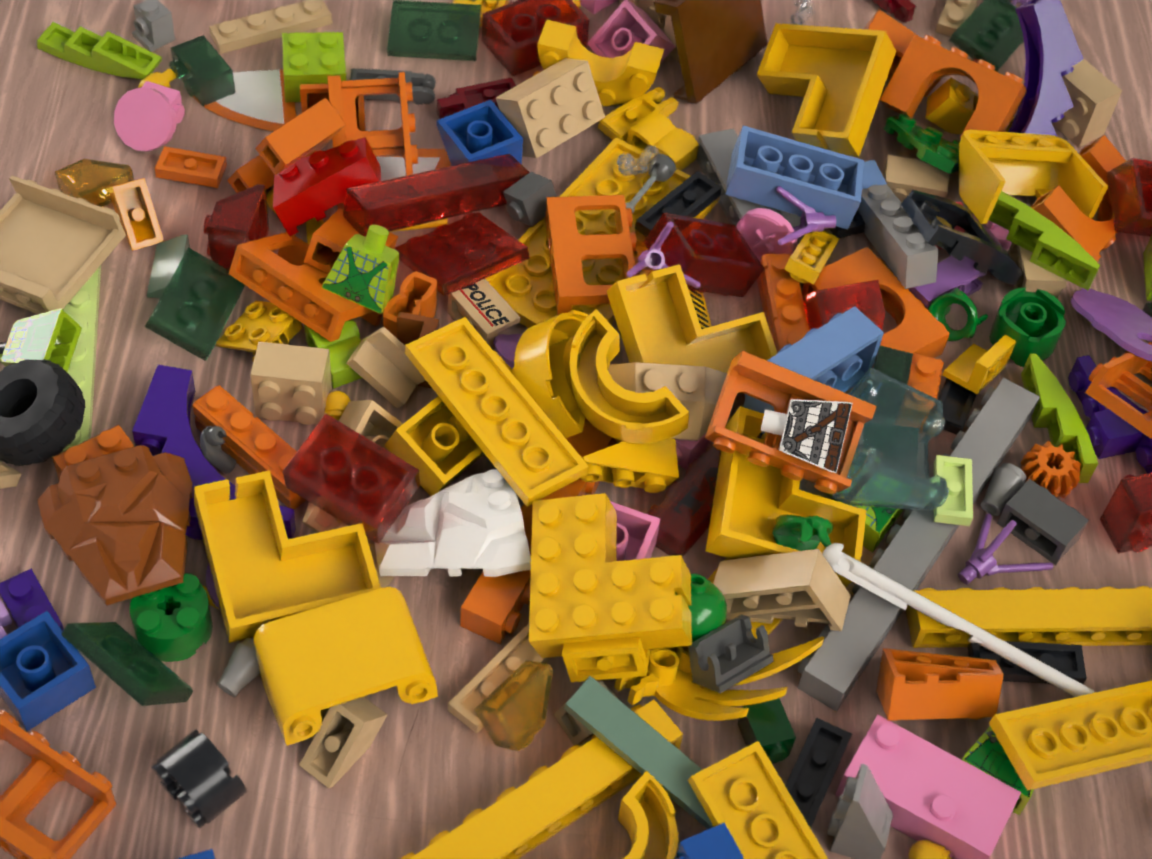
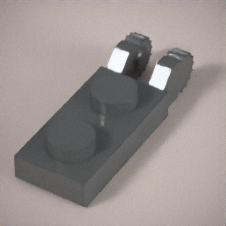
M351 69L350 80L398 78V72H405L406 82H412L413 102L415 104L426 105L432 103L435 99L433 88L436 86V80L431 74L399 70ZM396 94L364 95V99L400 101Z

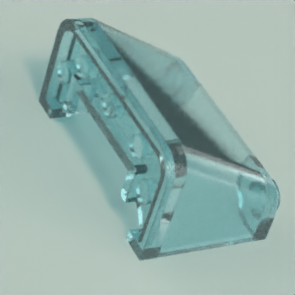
M870 367L849 395L877 407L873 419L864 424L847 476L848 479L852 480L851 486L832 494V498L842 503L856 506L931 511L936 507H941L948 497L949 489L945 478L934 475L929 479L928 441L933 436H938L944 427L945 419L943 418L942 401Z

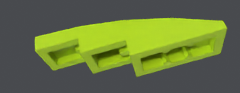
M52 22L37 39V48L82 67L119 77L143 80L153 73L162 61L161 56L109 31L102 37L81 26L74 32Z
M1001 191L989 221L1009 230L1006 240L1033 252L1030 262L1088 291L1095 279L1100 264L1078 242L1052 221L1025 203Z
M1029 354L1021 377L1024 389L1040 396L1031 416L1034 428H1047L1051 444L1054 447H1058L1063 443L1065 452H1075L1074 460L1081 463L1079 483H1089L1098 465L1089 434L1074 404L1058 379L1037 354Z

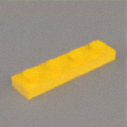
M824 230L822 232H809L805 234L790 256L784 270L790 272V276L794 280L801 283L809 282L814 285L840 238Z

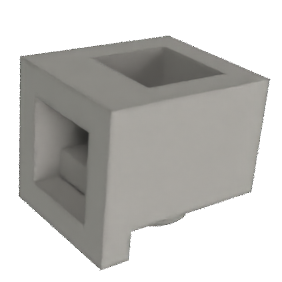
M145 0L134 6L136 18L134 26L136 30L132 32L133 37L148 51L152 52L175 40L172 14L159 0Z

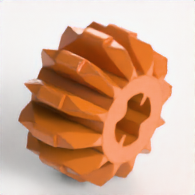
M1049 440L1043 446L1035 443L1021 461L1020 468L1026 475L1025 481L1027 482L1031 479L1039 486L1046 488L1055 497L1059 496L1065 499L1077 487L1081 475L1079 473L1081 463L1074 460L1075 452H1065L1063 443L1058 447H1054Z

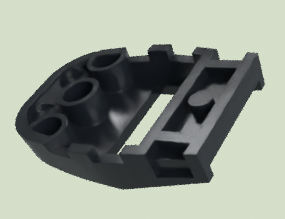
M912 190L901 203V206L928 244L932 246L937 245L945 249L950 256L959 261L966 256L975 261L973 267L984 274L989 270L998 280L1012 285L1017 284L1022 275L1021 269L987 225L981 224L970 210L950 199ZM956 226H959V227L963 228L964 230H966L967 232L964 233V232L955 230L954 228H955Z

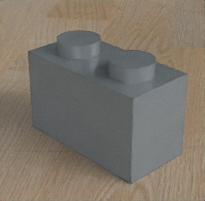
M1029 479L1006 503L997 524L1005 528L1011 520H1014L1017 525L1011 531V534L1057 565L1079 540L1089 520L1075 508L1068 506L1052 495L1046 488L1039 486Z

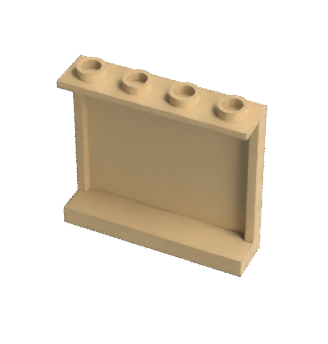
M12 175L9 180L16 194L0 210V300L36 314L60 308L64 309L126 236L120 223V217L111 208H102L89 203L83 198L77 199L62 193L58 189H49L38 185L32 180H24Z

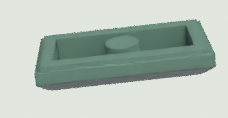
M187 234L157 244L147 297L181 299L190 254V243Z

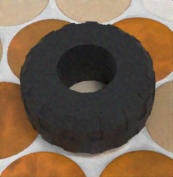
M44 359L21 360L16 364H10L0 371L1 461L7 464H14L15 466L39 464L61 453L75 439V435L83 423L86 408L85 399L82 394L83 392L74 379L58 364Z

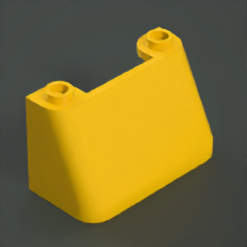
M382 587L270 621L262 625L256 631L253 638L263 687L286 746L314 736L322 726L320 710L395 686L400 699L405 703H421L438 697L436 681L409 608L401 591L394 587Z

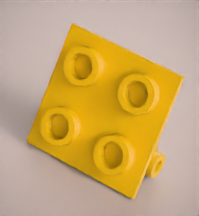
M255 300L246 307L245 312L232 325L226 328L224 334L217 340L215 345L252 352L254 355L252 361L254 362L259 341L288 345L290 340L302 329V323L271 302Z

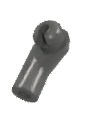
M208 426L200 435L201 452L212 466L224 474H229L235 468L236 460L221 450V445L225 442L222 438L226 437V432L220 426Z

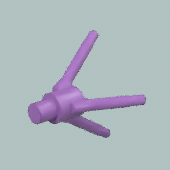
M778 186L776 188V192L802 211L800 225L793 227L795 232L779 239L778 245L781 246L809 232H822L824 228L836 227L835 215H824L823 212H816L815 209L805 205L782 187Z
M668 222L651 248L640 254L638 263L626 273L627 277L631 278L642 269L660 270L669 267L664 263L665 257L660 250L674 226L673 222ZM683 274L686 284L695 288L701 286L700 282Z
M986 514L975 550L970 559L966 561V567L958 573V577L964 584L968 585L976 577L980 579L985 574L990 576L997 573L1052 570L1054 565L1053 563L997 565L993 553L1007 538L1017 523L1011 520L990 545L984 549L992 520V515Z

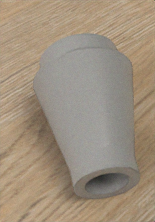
M1003 463L1000 467L995 468L985 498L981 503L982 509L988 514L999 516L1006 503L1025 484V473L1019 467L1010 463Z
M246 637L243 643H237L221 678L216 683L219 688L232 697H236L240 690L260 674L252 638Z

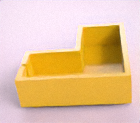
M775 23L756 75L769 94L804 97L791 132L796 141L827 150L831 149V151L844 155L859 157L896 50L886 31Z
M680 264L653 271L647 277L646 274L616 281L606 291L629 363L705 366L728 373L732 359L741 351L764 360H768L778 354L764 312L701 329Z
M741 406L725 426L728 430L763 444L767 436V432H765L761 439L757 438L761 433L760 429L764 413ZM721 451L706 552L730 559L797 552L799 550L779 545L774 540L772 531L776 525V518L780 515L819 516L823 519H828L833 524V530L828 535L831 544H843L842 552L861 562L867 510L799 490L800 481L783 476L781 469L768 465V467L755 465L747 460L748 456L737 451L734 453ZM820 541L817 549L823 554L826 547ZM836 573L845 588L852 582Z
M270 471L236 477V499L229 500L230 483L228 479L194 486V505L229 643L244 640L246 637H254L256 631L270 621L381 588L363 523L288 539Z
M606 493L533 501L529 642L541 658L562 657L564 643L640 636L643 649L692 645V616L688 607L691 606V573L682 556L616 561L617 512Z

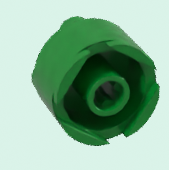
M1017 288L1007 293L1002 299L991 327L989 340L993 345L1004 335L1016 340L1010 359L1021 367L1025 366L1029 354H1037L1042 361L1050 357L1066 324L1064 306L1055 296L1044 290L1037 289L1035 293L1025 291L1026 288Z
M186 573L184 574L183 583L131 598L129 609L137 642L142 649L152 654L153 658L164 662L186 660L195 655L196 650L204 642L206 645L210 639L213 623L208 596L195 575Z

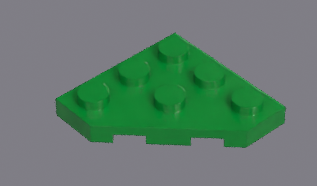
M899 114V117L893 116L887 119L883 129L890 134H894L896 131L899 134L896 140L907 149L913 150L916 147L918 149L916 156L919 159L949 174L959 170V140L950 142L942 138L943 133L932 127L923 129L915 125L916 120L905 114Z

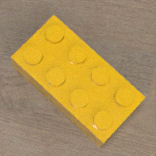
M494 350V352L496 353V355L501 359V361L505 364V366H506V367L510 370V372L512 373L511 367H510V366L501 358V356ZM439 396L397 428L384 445L430 497L442 491L485 455Z

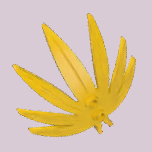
M718 568L710 575V577L707 580L714 583V579ZM773 618L772 624L751 622L753 636L757 639L756 628L762 625L769 635L783 619ZM822 636L771 654L773 655L774 662L734 686L766 678L796 664L820 648L825 637ZM688 646L650 649L647 676L617 678L614 685L618 692L625 688H630L627 701L631 705L640 702L642 697L655 696L662 704L679 714L695 719L712 721L746 717L749 708L730 706H745L771 701L785 696L788 688L782 687L765 690L727 689L722 693H718L698 685L692 681Z

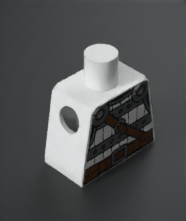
M791 399L787 414L765 409L760 431L782 436L779 451L827 471L837 473L852 403Z

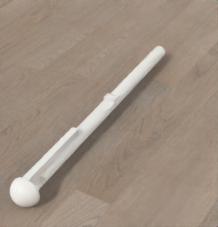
M833 543L825 548L823 556L835 573L906 611V607L909 605L943 625L970 635L967 641L987 648L1074 697L1094 693V690L843 553V544Z

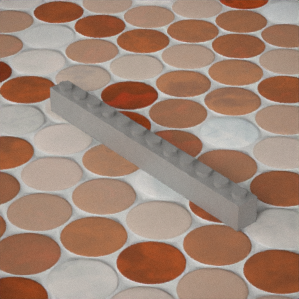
M1004 377L996 389L991 386L989 387L981 401V405L984 406L982 410L974 409L966 423V426L969 428L966 433L961 430L959 431L950 447L954 450L951 455L943 454V456L972 459L973 504L991 479L994 469L999 467L1030 420L1040 396ZM930 476L920 489L919 495L922 497L919 502L912 500L902 517L906 520L902 526L895 524L886 540V543L889 544L887 549L884 551L879 548L869 565L872 569L912 591L919 588L960 526L934 522V478ZM857 584L852 589V593L855 595L849 601L842 631L830 630V627L826 625L819 636L825 637L822 646L817 649L815 654L811 653L805 657L797 670L802 674L798 689L836 712L904 611Z

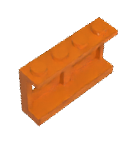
M398 72V78L341 81L340 75L327 76L329 103L339 110L342 120L346 124L332 138L333 148L340 146L346 141H355L366 137L376 157L401 156L405 162L406 189L404 191L367 194L347 206H344L342 202L337 204L338 209L414 205L415 195H421L420 178L419 176H413L412 164H418L417 144L411 145L410 133L416 132L414 113H408L407 102L413 101L412 82H406L405 72ZM396 94L399 97L402 124L399 129L360 131L358 129L355 100L358 96Z
M624 195L547 197L545 224L557 315L570 312L572 305L610 304L606 291L612 285H587L584 282L582 261L585 259L621 258L624 279L629 278L626 276V273L638 263V257H634L633 254L636 251L635 232H630L629 229L632 227L631 208H626ZM616 210L617 234L581 235L577 232L576 211Z
M287 232L237 245L229 275L328 341L338 340L345 321L357 317H362L374 326L380 324L383 313L379 314L322 288L328 274L303 262L309 244L297 236L293 235L290 237ZM279 249L278 254L272 252L273 250Z
M1126 351L1118 358L1113 357L1105 364H1098L1089 376L1088 380L1091 381V384L1085 393L1152 439V387L1135 376V374H1142L1152 381V362ZM1115 387L1149 410V412L1141 413L1107 388Z
M741 351L731 361L705 439L714 442L713 446L720 451L727 453L737 451L748 456L747 460L755 465L762 467L774 466L781 469V474L789 479L801 481L803 478L815 483L814 487L817 490L828 494H835L851 486L852 480L848 479L847 476L864 424L873 419L877 406L755 355ZM737 393H744L773 406L775 412L787 414L791 399L852 403L837 473L827 471L779 451L782 437L780 435L767 433L763 444L726 429L725 426Z
M1 710L0 740L8 742L32 758V760L0 796V848L16 859H70L116 806L112 793L113 785L101 773L94 771L90 774L82 769L81 763L69 752L62 751L58 753L50 748L48 740L37 731L32 730L28 733L20 728L18 721L11 714ZM67 781L91 797L94 803L62 840L54 841L27 823L26 817L57 782Z

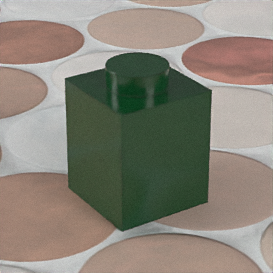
M780 698L743 706L742 708H749L746 717L739 718L738 727L746 747L759 741L772 764L786 759L791 753L796 736Z

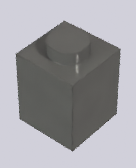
M530 172L503 192L507 202L506 210L510 217L530 227H533L545 218L546 198L557 197L552 181L533 172Z

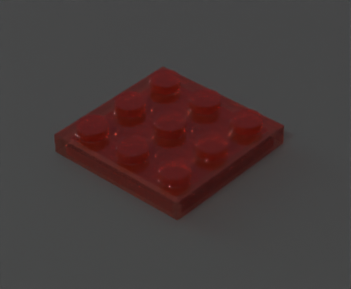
M480 212L466 214L458 221L438 226L430 233L420 237H412L406 243L395 247V250L400 255L399 260L413 272L417 271L437 279V291L443 296H447L530 259L526 245Z

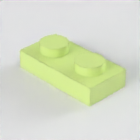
M936 455L933 463L934 522L970 526L973 520L972 459Z

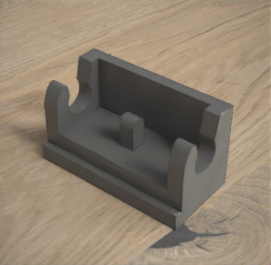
M741 614L692 642V645L688 646L692 681L710 690L722 693L774 662L773 655L770 654L768 634L765 627L762 625L756 628V639L752 634L750 618Z

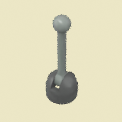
M657 154L650 162L648 167L650 178L630 202L625 203L626 208H631L632 214L635 210L634 206L656 180L664 182L675 173L676 165L670 157L664 154Z

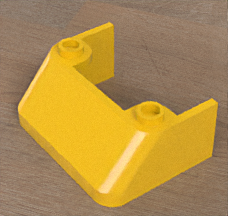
M965 130L959 142V196L981 224H987L1001 191L1008 195L1035 196L1038 199V197L1058 185L1082 213L1093 219L1108 186L1069 142L1053 135L984 130Z

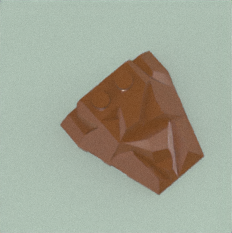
M139 445L72 464L64 468L59 483L49 486L37 500L46 534L51 540L55 539L62 547L63 554L69 561H73L77 565L82 577L106 606L183 583L188 545L185 537L187 526H190L191 519L189 503L190 499H193L194 493L193 484L183 457L166 452L152 456L148 447Z

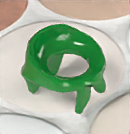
M954 288L951 292L936 297L928 307V311L950 333L948 341L952 342L963 338H973L976 326L988 318L987 314L978 318L977 308L973 301L958 288ZM952 304H959L966 310L968 316L967 323L961 330L952 329L946 322L945 315L950 312Z
M780 515L776 518V525L773 528L772 535L779 545L799 551L817 549L820 541L825 547L831 544L828 535L833 530V524L828 519L826 520L819 516Z

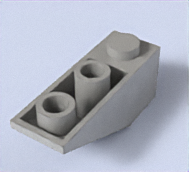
M861 764L856 778L848 776L843 794L839 797L836 810L832 813L827 830V835L833 836L830 851L853 859H881L885 851L893 813L868 765Z

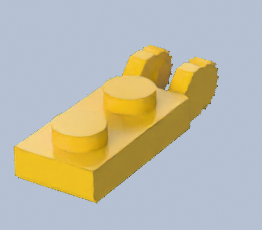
M657 87L605 115V118L599 121L598 129L612 140L617 137L627 141L628 130L652 111L669 117L678 108L679 104L673 97L661 102L665 97V90Z

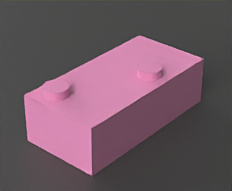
M877 714L845 771L835 796L840 797L843 794L848 776L856 778L861 764L868 765L893 813L892 828L916 841L929 840L944 846L946 850L951 851L949 857L952 859H989L1022 792Z

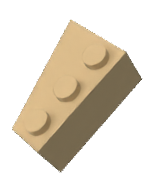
M819 549L720 561L713 583L721 590L727 604L726 619H734L741 614L748 616L751 622L772 624L773 618L795 620V626L806 628L808 622L830 624V630L842 631L851 596Z

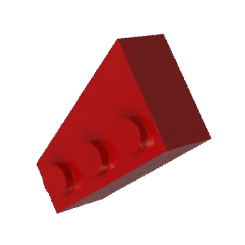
M366 137L355 141H346L340 146L325 151H316L310 156L301 158L278 175L274 174L273 209L290 237L299 232L297 226L314 217L317 222L326 217L324 212L342 202L344 206H347L381 187V166Z

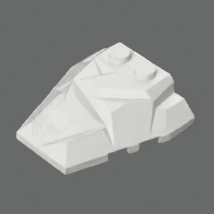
M497 469L472 475L429 498L418 500L372 523L380 576H427L431 568L448 569L449 576H461V569H483L484 577H497L531 570V556L517 494Z

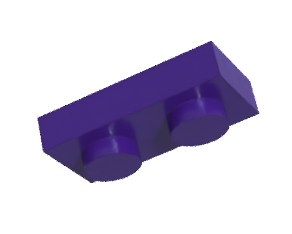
M32 569L0 583V597L17 628L47 611L65 633L63 624Z

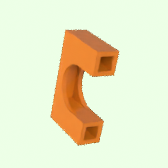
M914 35L880 98L883 105L899 114L913 117L926 91L935 81L949 75H960L972 80L977 85L979 94L976 109L964 131L1005 132L1027 93L1024 84H1022L1023 79L1010 72L1002 75L994 71L995 66L984 60L979 59L977 63L967 59L968 54L958 48L945 49L940 46L941 42L932 36L925 35L924 38Z
M325 97L266 136L255 148L260 155L237 169L227 180L246 206L274 188V174L278 175L301 158L310 156L326 146L346 125L342 120L339 110L331 105Z
M1105 135L1088 144L1079 152L1081 157L1108 186L1098 207L1097 221L1082 213L1059 185L1038 197L1030 206L1072 237L1096 261L1101 258L1099 252L1115 242L1116 237L1114 235L1131 223L1129 217L1138 213L1146 205L1143 201L1151 193V189Z
M868 247L825 266L814 285L809 282L803 285V300L819 318L853 303L876 305L886 310L894 318L897 327L883 334L871 371V375L880 385L903 375L911 354L916 353L932 358L943 354L950 333L925 308L922 301L917 299L908 289L904 288L899 279L886 267L882 259L876 256Z

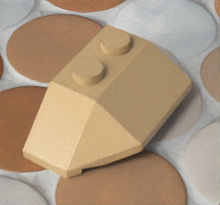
M633 362L612 364L608 368L613 380L629 391L636 393L654 392L666 386L689 411L688 429L672 438L698 441L707 432L727 373L705 366Z

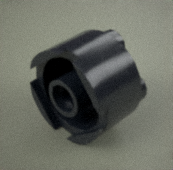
M197 729L156 760L157 763L152 766L153 771L161 779V785L174 800L178 799L186 808L184 811L199 829L213 821L247 792L244 783L238 775L233 778L230 776L232 772L228 767L229 763L202 732L199 734Z

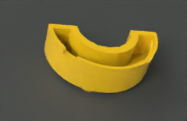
M546 20L537 48L538 57L544 70L564 58L588 61L602 106L627 103L645 94L656 78L664 52L662 48L634 42L632 49L623 56L615 58L601 57L591 53L581 44L577 37L575 26Z
M595 309L582 322L574 336L569 362L573 396L585 418L606 435L631 443L645 444L664 441L688 429L689 411L666 386L654 392L636 393L624 389L613 380L608 368L610 362L620 352L619 333L598 309Z
M575 310L561 313L528 328L517 343L514 367L512 369V374L565 438L582 433L585 416L580 411L573 396L569 362L574 336L582 322L589 315Z
M647 771L621 800L617 820L628 831L633 845L630 853L623 859H675L679 838L675 819L676 812L662 785Z

